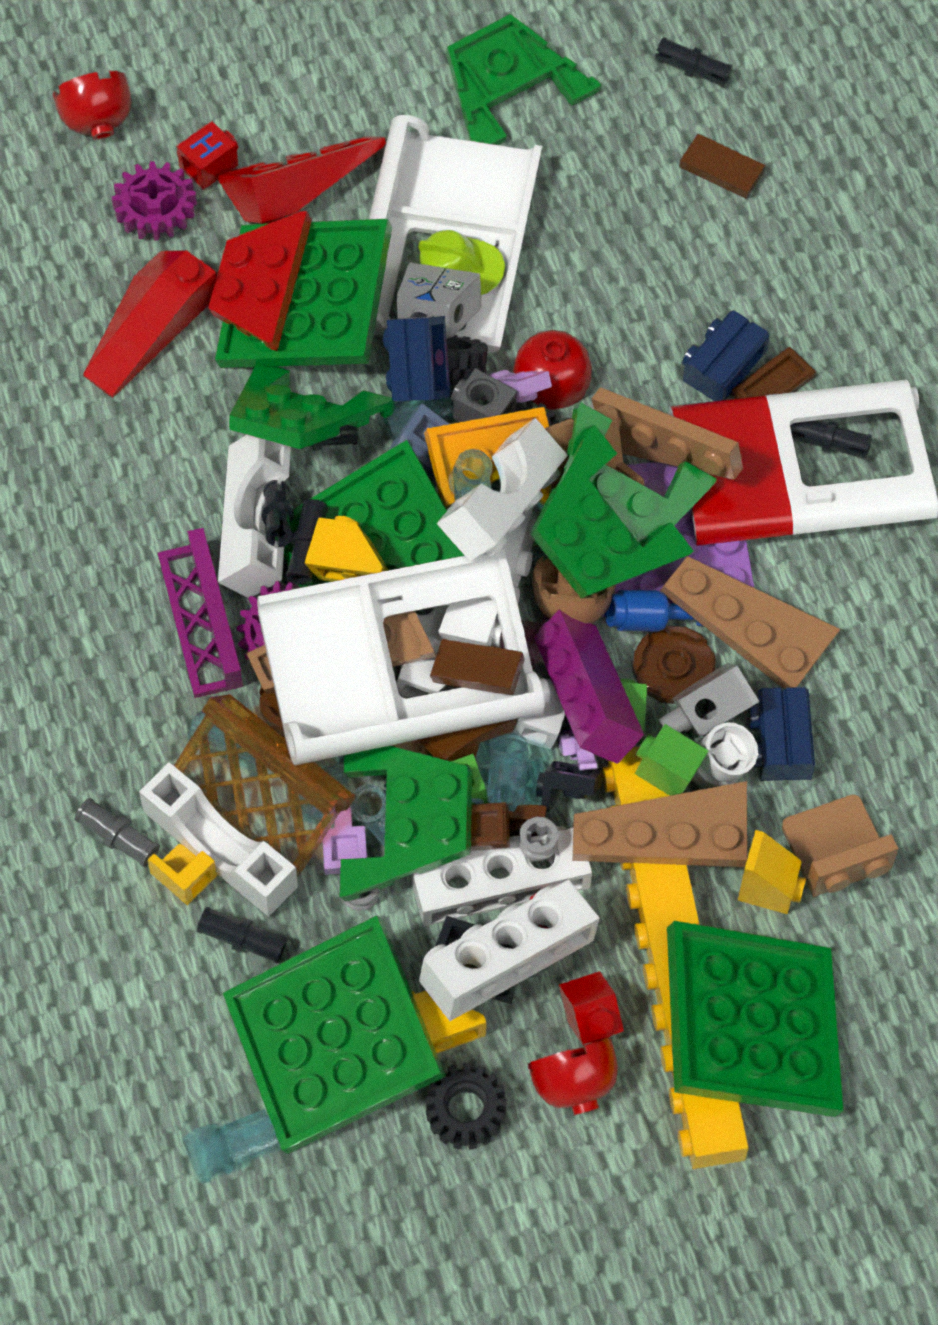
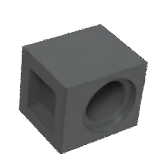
M475 368L467 381L461 379L452 393L451 400L454 401L453 418L459 422L513 413L516 409L517 390ZM477 400H484L489 402V404L478 405L474 402Z

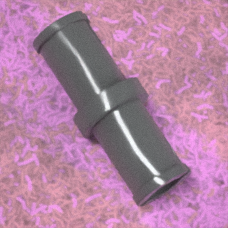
M91 798L83 802L74 817L76 822H80L102 837L104 845L110 849L118 848L139 862L143 867L148 865L147 859L156 854L160 848L158 843L153 842L132 828L130 820L124 816L116 817L95 803Z

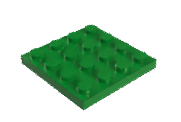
M388 218L311 222L278 350L269 349L263 341L252 335L249 337L238 331L235 325L222 321L215 361L219 367L369 364L392 233V225ZM267 224L241 225L239 235Z
M407 439L311 498L328 505V513L325 519L334 520L336 516H345L357 521L359 527L373 543L388 570L465 556L437 525L438 521L447 512V508ZM302 504L294 508V519L291 523L292 534L298 529ZM291 543L284 546L283 556L288 566L290 565L293 551ZM313 573L312 583L309 585H299V587L303 588L331 581L319 580Z
M377 915L223 992L281 1150L287 1154L446 1076L384 922Z
M674 920L667 927L674 1092L836 1117L843 1112L831 948Z

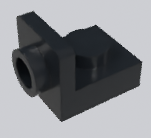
M553 761L545 772H540L538 776L536 797L542 798L541 805L546 806V812H550L556 805L559 790H563V795L566 797L586 799L588 795L593 796L602 786L604 769L597 768L579 771L577 764Z

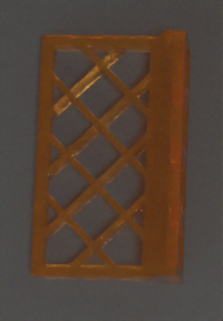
M231 694L210 697L202 709V712L206 715L177 759L174 767L184 773L192 760L201 759L205 784L197 786L201 789H206L207 794L204 792L203 794L214 809L232 827L249 839L256 842L269 841L270 846L281 854L279 839L296 837L299 855L293 862V865L296 867L298 877L340 812L348 810L356 796L315 762L294 765L289 754L286 739ZM215 725L224 732L227 750L210 753L208 734ZM236 743L239 744L242 748H237ZM200 748V755H195ZM248 752L255 757L258 776L241 777L238 753ZM228 755L232 780L215 782L211 757ZM267 768H268L270 771H272L273 773H272V774H268ZM280 778L287 784L290 802L273 804L269 779ZM259 781L263 806L246 808L243 783ZM233 785L237 810L226 811L219 805L216 787ZM299 794H300L302 797H304L305 799L300 800V799H299ZM311 803L324 816L315 829L305 830L301 805ZM291 806L295 831L278 834L274 809ZM264 811L267 836L258 837L250 831L247 813ZM232 815H238V820ZM312 834L308 841H306V835Z

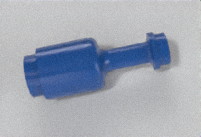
M619 590L616 594H612L610 607L605 613L607 625L609 627H616L618 631L659 632L666 627L668 620H696L677 604L669 603L665 593L658 590ZM696 620L697 626H703Z

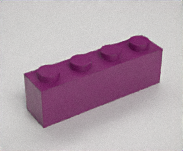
M559 609L548 622L542 625L534 637L579 747L618 764L644 736L643 730L597 626L591 623L580 622Z

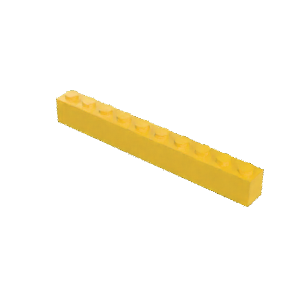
M640 746L633 747L618 764L608 761V767L602 768L604 769L603 784L605 792H613L616 805L610 807L669 796L634 774L642 761L641 758L636 756ZM620 863L622 870H630L632 883L626 884L630 910L638 909L640 923L635 924L637 946L639 950L646 949L649 963L643 964L645 985L647 990L655 989L658 1003L651 1006L654 1027L656 1031L663 1030L666 1041L665 1046H660L662 1066L665 1073L672 1072L673 1075L667 927L674 920L700 925L687 865ZM674 1087L669 1088L672 1112L674 1115L681 1114L684 1127L683 1130H678L680 1152L682 1157L690 1156L692 1169L745 1161L749 1147L739 1102L675 1093Z

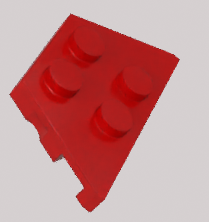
M307 211L297 212L227 240L208 306L214 317L227 324L235 325L238 331L249 337L252 335L263 341L266 347L271 350H278L312 222Z

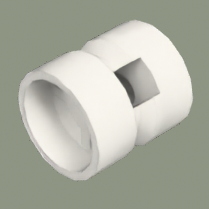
M722 723L715 726L697 743L709 750L692 778V782L700 789L734 784L756 763L758 747L753 735L744 726L736 723Z

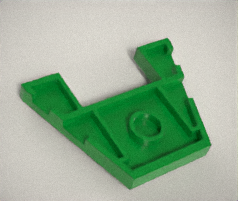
M512 14L447 46V60L468 136L472 142L499 145L505 142L507 135L489 109L547 78L552 79L571 106L599 92L602 85L593 76L588 78L576 69L577 64L568 57L562 58L547 46L548 42Z
M255 366L229 415V430L293 448L303 449L340 435V427L350 425L359 428L367 425L371 415L381 412L383 418L394 414L395 401H392L391 397L362 390L345 404L339 405L326 401V398L321 395H302L291 392V389L288 387L290 385V370L275 366Z
M582 402L575 404L572 413V419L574 420L572 439H569L567 450L569 458L574 455L581 442L579 439L587 428L595 424L605 437L612 419ZM686 461L679 464L664 497L608 465L603 466L590 478V481L642 546L663 525L672 522L675 526L715 484L716 478Z
M595 424L587 428L579 439L581 442L574 455L568 459L564 467L565 472L557 487L551 491L529 532L580 598L686 557L694 551L672 522L663 525L642 546L590 481V478L618 453Z
M390 745L344 755V773L349 778L387 775L384 856L341 859L339 897L342 900L353 901L360 898V894L377 887L381 890L394 885L395 880L416 872L422 874L471 854L472 770L468 766Z

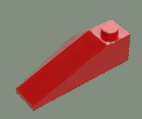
M364 136L324 146L319 149V156H317L316 152L286 156L287 165H283V162L269 164L260 162L217 176L220 185L245 222L270 224L282 219L284 216L298 212L384 147L386 140L385 137Z
M187 250L160 251L133 277L83 376L113 398L209 305L217 278L216 271Z

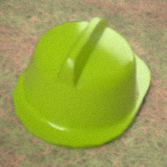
M440 230L433 233L426 240H420L418 244L420 264L480 274L481 295L487 294L496 288L504 277L505 263L502 254L495 246L485 241L465 237L453 230Z

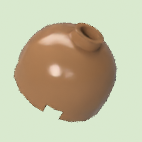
M542 556L537 561L533 571L532 586L535 603L547 619L550 620L560 609L580 622L592 624L608 611L616 585L580 598L549 558L543 561Z

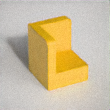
M178 844L162 860L156 854L147 859L150 874L186 905L217 877L215 861L203 850L195 856L182 844Z

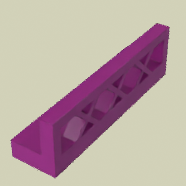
M203 528L187 531L189 545L157 552L194 698L243 687L240 664ZM192 556L194 569L186 580L171 573L168 561ZM196 577L200 587L192 584ZM174 582L181 586L177 593ZM187 590L203 597L204 603L195 615L179 606V601ZM205 612L207 613L209 623L201 619ZM183 618L191 621L186 629ZM196 625L212 632L213 639L204 651L188 641V637ZM215 647L218 658L211 655V652L214 650ZM192 653L200 657L196 664H194ZM205 661H208L221 668L224 680L200 685L197 673Z

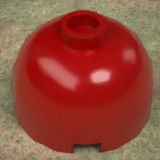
M109 71L111 78L99 79L97 72L88 73L59 85L60 94L53 91L52 95L59 116L70 130L82 135H91L94 140L105 139L114 134V128L120 126L130 113L132 104L131 90L124 72Z
M547 330L530 337L519 348L513 373L549 371L552 387L538 391V397L532 401L537 405L539 403L545 405L546 409L555 410L570 407L583 398L590 386L593 369L589 352L579 339L565 331Z
M611 1039L584 1045V1047L573 1050L569 1049L527 1063L538 1095L547 1104L555 1108L571 1107L574 1116L598 1109L597 1099L611 1092L616 1083L618 1073L617 1058Z

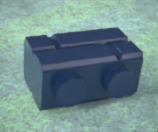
M735 310L730 311L723 320L716 318L707 329L705 334L706 340L701 346L698 347L694 344L686 352L682 360V365L684 366L683 381L713 401L726 400L731 395V390L743 381L766 354L770 337L768 331L754 322L750 323L746 317Z
M445 316L408 317L387 320V328L383 334V343L386 350L389 351L390 369L386 374V384L392 392V401L435 400L450 397Z
M791 687L784 690L781 688H761L757 693L759 702L748 708L749 728L757 729L758 742H756L758 757L753 767H760L761 781L811 780L815 768L809 689L806 687Z

